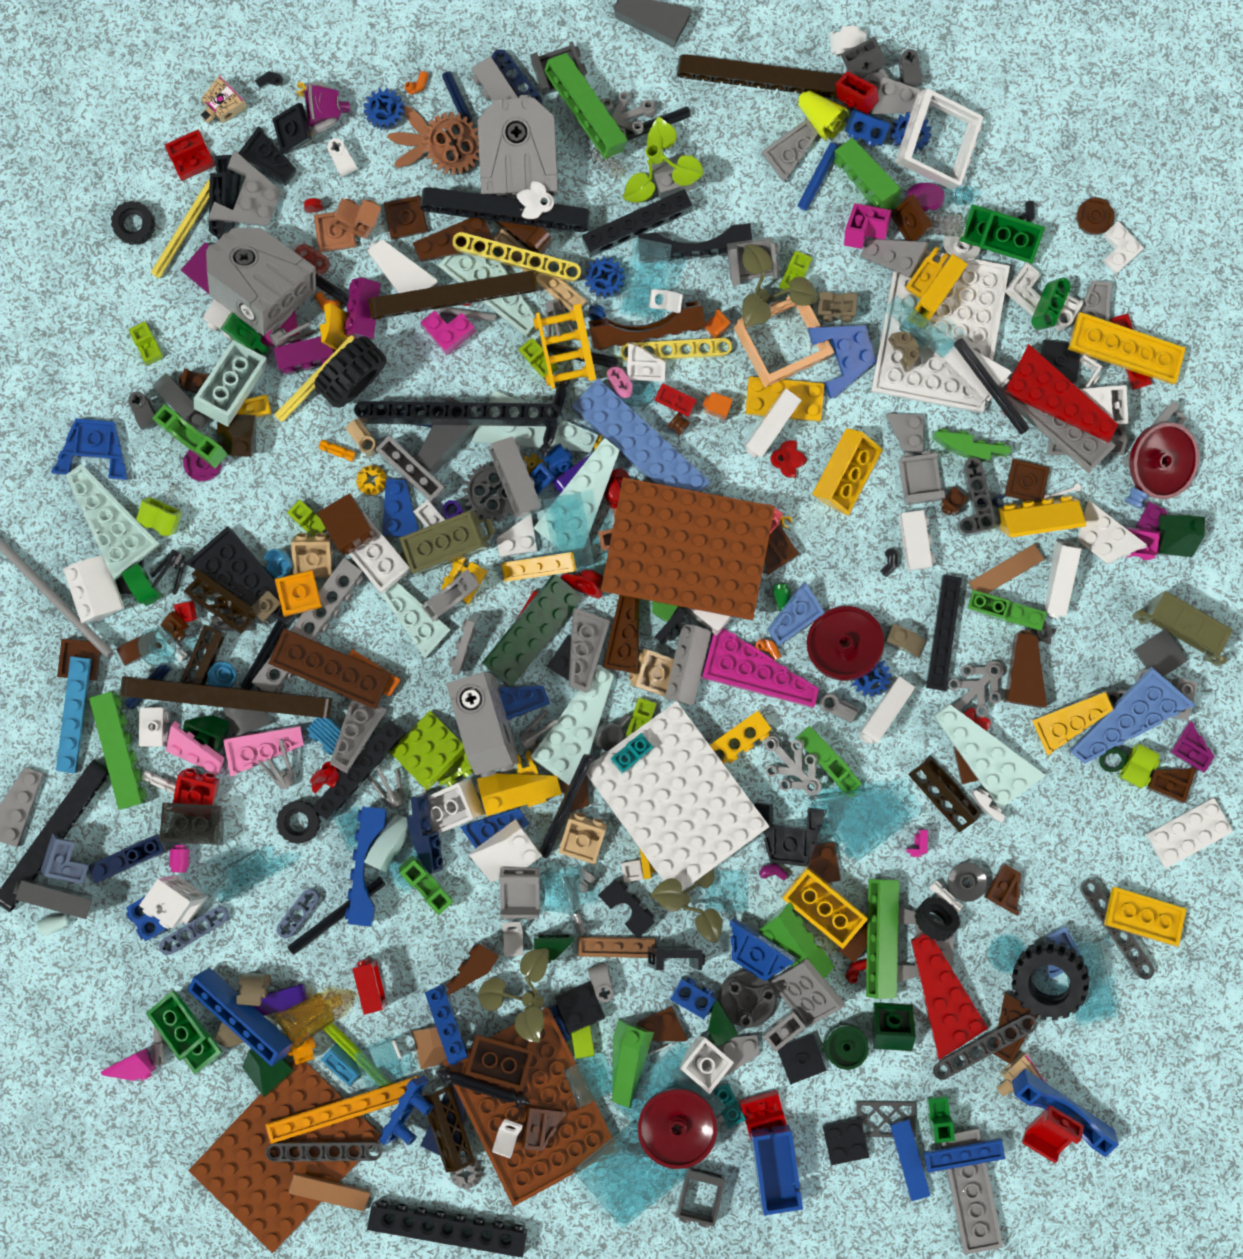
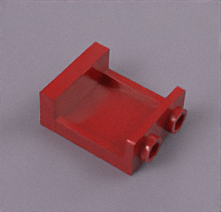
M1049 1105L1026 1127L1022 1143L1053 1163H1056L1059 1159V1154L1071 1142L1078 1144L1081 1141L1084 1125Z

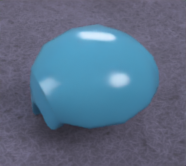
M271 549L265 554L264 559L267 561L265 569L272 577L281 578L290 574L293 563L288 552L281 549Z
M219 661L213 664L207 672L208 685L232 687L237 679L236 669L229 662Z

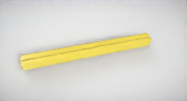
M210 180L206 182L153 267L151 274L155 277H162L208 203Z
M351 335L275 413L279 421L283 422L315 389L314 382L320 371L341 349L356 339L354 336Z

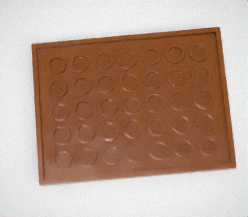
M623 477L601 592L753 621L775 506Z
M548 1006L541 1009L544 1014V1026L539 1043L522 1038L517 1033L515 1024L490 1036V1038L534 1051L523 1091L469 1076L511 1090L516 1095L523 1092L526 1099L530 1101L529 1105L517 1108L515 1102L508 1103L453 1084L513 1207L618 1149ZM471 1047L467 1048L468 1055ZM468 1058L453 1065H450L446 1059L443 1061L445 1068H450L451 1073L465 1075L464 1069ZM528 1107L566 1112L564 1119L562 1118L557 1125V1130L549 1138L548 1144L543 1151L522 1148ZM504 1119L523 1126L517 1136L511 1158L492 1152L498 1129Z
M294 1059L289 1063L294 1071L266 1097L260 1094L188 1170L271 1253L286 1240L321 1202L288 1193L294 1172L339 1183L359 1162H273L266 1157V1149L271 1144L266 1123L345 1099L308 1062L296 1065ZM363 1115L281 1141H378L382 1134ZM277 1146L270 1148V1154L273 1157L280 1155L281 1152ZM292 1146L290 1154L297 1157L300 1155V1149L297 1146ZM312 1146L309 1152L312 1156L316 1157L320 1154V1149L317 1146ZM331 1146L329 1153L332 1156H338L340 1150L337 1146ZM357 1146L349 1147L350 1155H359L360 1151Z

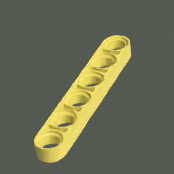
M727 338L634 343L643 349L651 347L653 354L663 360L724 357L730 354L732 344ZM627 343L621 348V357L625 361H628V357L624 355V350L628 348ZM726 343L729 349L726 352H721L718 349V345ZM707 344L710 350L707 353H702L699 350V346ZM682 345H689L691 352L683 354L680 348ZM670 346L672 353L664 355L661 351L662 347Z

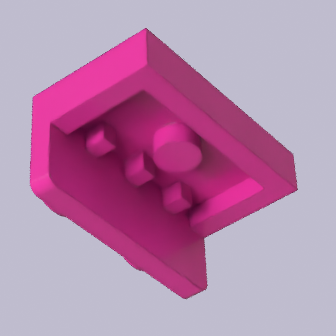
M1125 527L1147 545L1145 549L1132 552L1127 557L1137 556L1143 560L1155 559L1158 554L1161 531Z

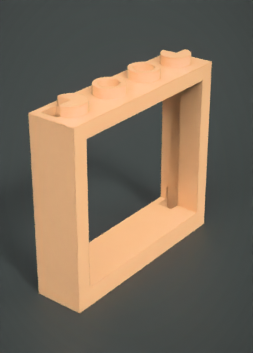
M790 296L783 302L779 300L770 305L771 317L796 306L807 328L821 327L811 306L797 305L790 300ZM742 317L737 320V324L734 327L764 388L825 361L835 353L829 341L826 340L816 344L819 352L769 374L746 331V328L753 325L745 327Z

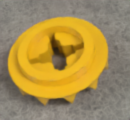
M369 465L363 467L358 472L356 482L358 488L364 494L377 495L386 487L387 477L379 466ZM367 474L371 475L372 477L377 476L376 479H374L376 486L372 485L371 483L367 484Z

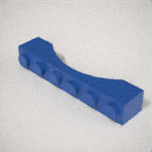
M362 806V810L358 811L357 821L360 822V829H356L355 841H358L357 849L353 850L352 860L355 861V869L352 868L350 873V880H353V885L348 890V900L351 901L350 908H346L345 919L351 925L373 926L375 904L371 900L366 888L364 861L372 843L385 828L387 809Z
M1024 1069L1012 1080L1014 1095L1027 1105L1043 1109L1051 1105L1084 1125L1082 1138L1092 1149L1104 1157L1119 1146L1115 1129L1027 1069Z

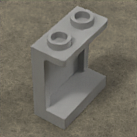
M772 237L727 244L730 280L733 286L740 285L742 280L761 277V273L758 275L751 274L743 265L744 246L748 244L759 246L770 255L772 268L769 271H764V277L773 276V279H778L777 272H780L779 261H776V254H779L778 244L774 243Z
M925 451L918 456H914V453L902 455L903 457L898 460L904 505L942 501L945 498V492L941 488L937 461L938 453Z
M500 867V918L509 920L515 918H525L528 920L539 918V867Z

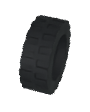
M138 201L123 202V204L117 206L111 216L113 232L124 243H129V245H140L147 242L155 231L156 223L154 222V216L144 204L142 205ZM132 214L140 216L143 222L142 227L136 232H130L124 226L125 219Z
M305 801L289 802L278 812L276 827L284 840L300 844L310 841L317 835L321 819L319 817L320 814L312 808L311 803ZM297 812L305 814L308 818V825L301 832L294 831L289 825L290 817Z
M928 897L915 911L914 917L916 924L919 926L918 928L926 936L936 941H946L959 928L960 917L958 912L942 898ZM930 912L937 914L944 921L945 926L937 923L931 917Z

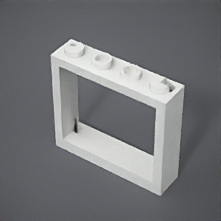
M928 88L918 92L895 163L949 189L960 187L962 181L965 180L966 169L971 163L970 157L976 147V138L982 129L980 126L984 116ZM929 105L967 123L951 176L943 174L912 158Z

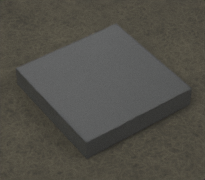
M1167 629L1162 630L1133 649L1146 669L1152 666L1163 677L1188 661Z

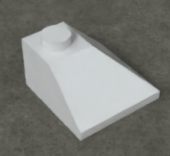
M698 1035L687 1049L680 1069L710 1094L734 1062L709 1040Z

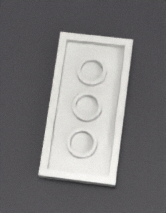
M364 513L376 536L373 537L371 542L356 547V550L349 555L378 591L383 594L411 570Z
M1210 798L1145 835L1163 867L1168 868L1229 835L1233 830L1215 798Z

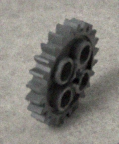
M486 462L485 468L479 464V471L473 468L472 472L474 475H467L470 481H464V485L468 488L462 489V492L467 493V495L463 496V500H469L465 507L471 506L470 510L476 512L478 518L480 516H483L484 520L489 518L492 523L494 519H497V522L500 523L501 517L507 521V514L514 516L509 499L501 494L504 490L503 486L497 490V496L493 494L483 504L480 503L481 500L490 494V489L494 491L502 483L494 463L493 466H490L489 462ZM496 475L499 477V482L491 483L489 477ZM481 487L485 490V493L482 496H478L474 490ZM493 501L497 503L498 507L495 510H490L487 504Z

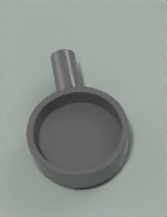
M626 713L617 724L613 722L603 723L595 734L597 746L608 752L623 741L624 732L622 728L632 718Z

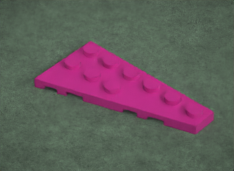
M723 628L717 636L713 634L702 679L810 708L815 707L819 688L802 677L795 675L785 666H781L751 644L742 641L732 632L730 633Z

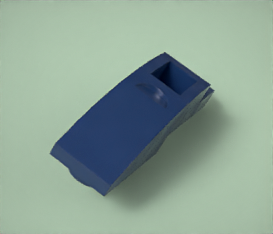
M421 793L410 797L412 815L406 816L416 853L428 873L433 874L443 869L441 840L439 838V831H432L428 793Z
M158 834L90 864L88 869L95 884L142 864L165 851Z

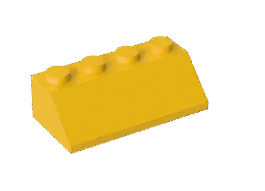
M846 428L812 495L820 502L849 516L883 449L863 432Z
M1072 495L1060 496L1061 499L1054 500L1053 498H1043L1041 502L1028 500L1024 501L1021 505L1008 503L1004 504V507L998 508L1000 530L1010 538L1086 527V521L1079 500L1072 497Z

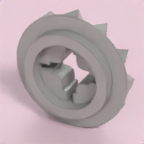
M461 1157V1163L467 1161V1157ZM476 1160L475 1163L465 1167L467 1171L473 1172L468 1175L467 1181L464 1175H458L463 1172V1169L450 1172L453 1184L460 1189H470L477 1185L481 1179L482 1170Z

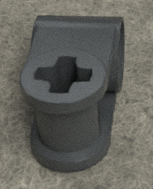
M907 49L903 52L898 62L900 82L911 87L922 86L923 80L918 53L913 49Z
M137 391L130 394L128 401L140 429L145 430L156 425L152 419L156 412L148 397ZM138 399H142V400L140 401V403H141L140 405L137 404V403H138Z

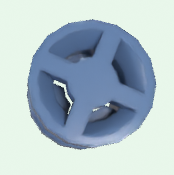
M1131 487L1129 490L1130 494L1124 501L1136 508L1142 509L1143 501L1148 498V495Z

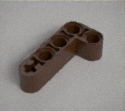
M494 221L503 229L506 228V232L517 241H522L521 244L530 251L543 254L552 243L550 234L540 226L536 228L535 226Z

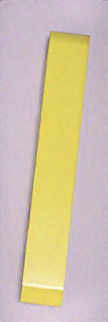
M459 232L453 237V247L455 250L465 254L528 271H535V273L568 282L576 281L581 274L580 267L573 262ZM464 238L467 243L465 246L459 247L456 244V240ZM477 243H483L485 250L478 252L474 246ZM501 248L504 254L501 257H496L493 254V250ZM513 253H519L522 256V260L514 262L511 256ZM532 258L540 260L538 267L531 266L530 260ZM550 263H556L559 267V270L557 272H551L548 268V265ZM574 268L577 271V275L575 277L568 276L567 269Z

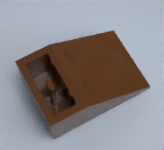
M483 940L479 944L476 942L468 953L471 955L469 960L464 959L457 969L460 972L459 975H454L446 987L449 990L446 994L450 995L488 974L501 953Z

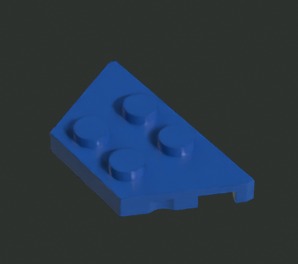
M733 918L730 921L733 934L731 936L732 960L763 981L796 962V957L739 920Z

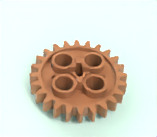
M445 112L441 114V117L439 115L435 116V121L430 120V126L427 125L424 128L428 133L422 134V137L426 138V140L421 142V144L427 147L422 151L429 154L425 159H432L430 165L437 164V171L443 168V174L448 173L449 170L451 175H454L456 171L458 175L462 174L463 170L467 172L469 167L475 166L473 161L479 160L476 156L479 154V149H477L479 147V142H477L478 135L475 134L478 128L472 129L474 122L467 123V116L461 119L460 113L455 117L453 112H450L448 116ZM452 127L457 129L458 135L453 134ZM437 135L442 138V140H443V143H442V144H440V143L437 142V140H436V136H437ZM461 144L467 146V152L462 150ZM446 152L452 155V161L446 158Z

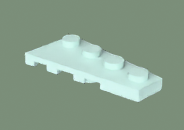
M398 582L382 594L426 659L451 630L439 619L433 622L423 610V605Z

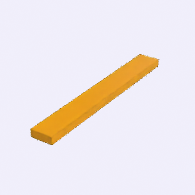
M418 1076L266 1123L270 1143L272 1144L398 1104L399 1098L407 1090L408 1082L413 1078H418Z

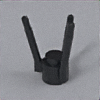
M172 549L170 554L168 553L163 562L151 574V577L154 578L160 572L152 587H156L170 566L175 569L179 566L173 589V595H176L183 569L186 566V562H184L186 557Z

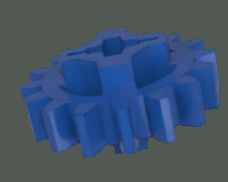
M378 88L377 94L372 91V97H366L368 103H364V108L366 109L364 114L367 116L368 123L372 122L374 128L379 125L380 130L384 126L390 130V125L397 127L396 121H402L400 115H405L403 110L404 103L401 102L400 95L396 97L395 91L389 93V89L386 88L385 92H382L381 88ZM380 104L382 105V107L387 109L388 113L381 109Z
M906 112L905 117L899 115L898 120L893 122L894 127L890 130L893 134L890 138L895 140L894 146L901 145L910 118L909 112ZM928 119L923 121L918 136L921 137L923 135V138L916 143L913 154H916L917 148L922 151L924 145L927 146L929 143L928 139L931 138L932 134L928 132L931 131L932 127L926 126ZM905 124L904 128L899 131L900 126Z
M603 256L602 261L596 258L595 264L589 263L590 268L585 269L588 275H584V280L587 281L585 286L591 287L590 293L595 291L597 298L602 294L603 299H606V294H609L612 298L614 291L616 293L620 292L618 287L624 286L622 281L625 280V275H620L624 272V269H618L619 262L614 264L613 258L606 261V257ZM597 269V274L592 278L593 272ZM601 275H605V277H607L608 280H604L603 278H601ZM617 277L616 283L612 286V280Z
M884 660L879 662L871 671L873 672L872 676L876 679L868 681V676L861 677L863 686L858 679L854 680L851 686H857L856 693L862 691V696L869 693V696L873 697L874 692L879 696L881 695L880 690H887L885 684H891L887 678L891 677L892 674L887 673L890 667L883 666L885 664ZM878 667H879L880 670L882 671V675H883V676H881V675L879 674V672H878V670H877ZM872 684H880L877 688L870 689L872 687Z

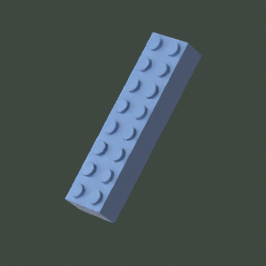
M599 378L572 405V410L601 435L603 439H607L620 450L619 454L651 483L703 492L709 485L710 481Z

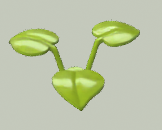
M657 117L647 137L645 153L649 158L647 160L649 164V177L645 173H636L631 176L622 196L628 202L640 203L647 201L653 196L656 186L651 182L653 179L652 164H661L665 161L675 168L672 172V178L680 186L693 184L704 173L701 163L693 156H681L678 159L677 165L665 156L663 148L668 149L673 146L677 133L673 126L661 117Z

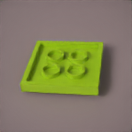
M429 710L390 753L428 791L461 757L465 749L463 742Z

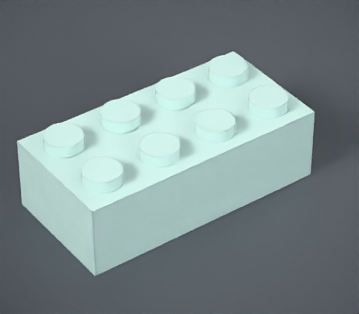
M232 340L194 397V409L228 427L265 371L267 358Z

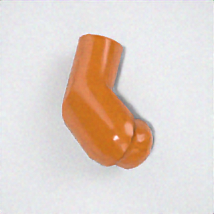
M420 71L416 82H406L404 88L407 93L413 95L423 91L429 74Z
M322 291L314 295L323 311H325L324 305L332 303L341 309L340 301L327 300Z

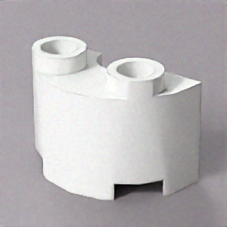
M859 26L841 27L839 32L835 33V31H832L830 33L831 55L842 58V53L867 41L866 29L861 31Z

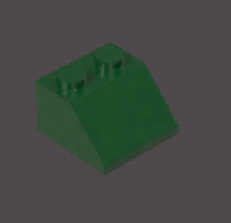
M874 1003L872 1025L873 1049L913 1051L916 1038L913 1005Z

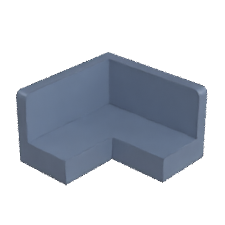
M52 833L41 867V872L45 877L83 884L89 865L70 860L75 842L58 838L57 834Z

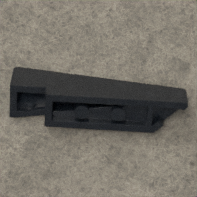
M232 155L215 156L216 173H210L209 214L214 202L229 209H234L239 195L241 174L227 168ZM209 220V232L216 236L218 240L224 233H228L231 229L235 228V222L228 223L219 220Z

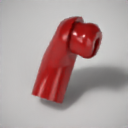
M867 959L856 961L849 965L846 972V980L849 983L854 984L858 981L859 972L867 967Z

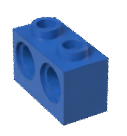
M852 109L844 131L849 134V138L858 141L861 138L866 140L865 143L875 147L876 144L882 146L891 124L886 120ZM861 121L862 127L859 130H854L855 123ZM874 128H879L878 135L872 137V130Z
M144 896L126 907L128 911L126 914L129 920L137 926L138 936L148 941L167 930V928L160 925V920L155 916L149 917L146 914L142 916L138 913V907L145 898ZM149 922L154 923V932L148 930Z
M681 977L670 996V1000L700 1018L705 1019L716 1000L712 996L714 992L706 987H703V989L697 987V982L689 977H686V979ZM686 986L691 989L688 996L680 995L682 987ZM699 997L707 998L705 1006L697 1005L696 1002Z

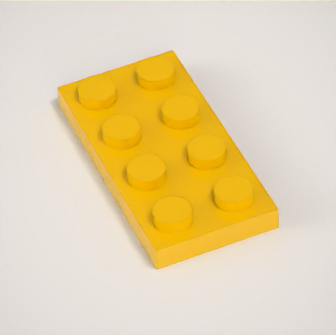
M749 376L745 415L764 417L784 388H786L801 399V402L789 419L821 422L824 393L823 383L781 380L764 388L759 377Z
M1112 887L1104 925L1179 947L1186 908Z

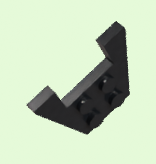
M754 803L758 812L770 826L763 831L765 836L763 839L770 863L808 866L827 809L808 808L807 827L773 824V804Z

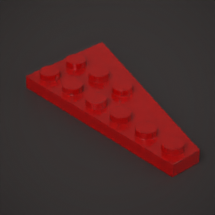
M1028 344L1004 394L1109 443L1118 423Z
M922 932L911 939V944L918 967L919 980L923 989L922 993L932 1029L933 1041L935 1042L936 1054L940 1060L986 1031L988 1027L935 940Z

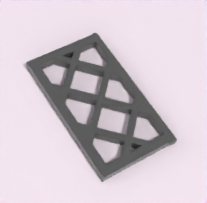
M856 1101V1118L862 1117V1125L866 1122L873 1129L871 1133H864L865 1137L893 1138L892 1133H880L878 1130L885 1122L890 1125L891 1122L888 1119L897 1112L903 1119L911 1118L910 1125L914 1138H916L915 1102ZM861 1106H871L873 1110L865 1117L861 1113ZM881 1106H891L894 1110L885 1117L878 1109ZM901 1106H911V1113L907 1117L898 1110ZM875 1112L884 1119L876 1128L868 1121Z

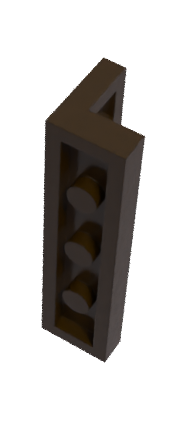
M197 568L191 573L194 581L184 590V594L238 633L242 634L257 618L252 607ZM197 586H200L203 589V594L194 595L192 591ZM215 597L217 604H207L206 598ZM229 607L231 614H221L220 608ZM234 618H245L246 621L240 627L235 624Z
M204 624L180 682L205 685L208 679L207 672L214 664L227 633ZM207 630L214 633L209 644H207L205 639ZM205 648V655L202 661H199L198 651ZM198 665L199 669L195 678L192 679L190 670Z
M931 755L925 758L919 766L908 774L959 833L973 824L982 812ZM922 770L926 775V780L920 779L916 773ZM930 786L937 787L939 790V795L933 794V792L930 790ZM943 800L949 801L952 804V809L946 808L943 805ZM956 815L962 816L967 822L961 825L956 820Z
M450 1086L422 1095L425 1100L433 1105V1109L427 1117L446 1173L459 1171L475 1163ZM443 1093H446L448 1099L446 1106L441 1103L439 1097ZM448 1112L454 1118L452 1125L447 1121ZM455 1131L458 1132L460 1136L458 1144L455 1143L453 1139ZM461 1150L465 1152L467 1161L461 1163L459 1158Z

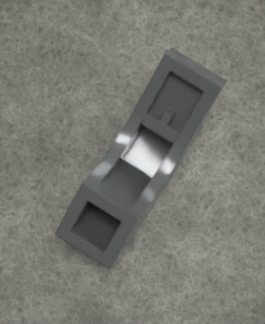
M167 373L152 385L162 398L197 431L210 420V417L194 409V401Z

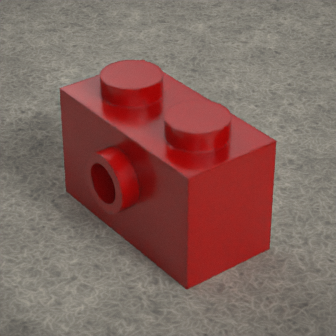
M846 71L835 84L838 99L845 102L849 107H854L865 114H868L879 102L877 86L849 71Z

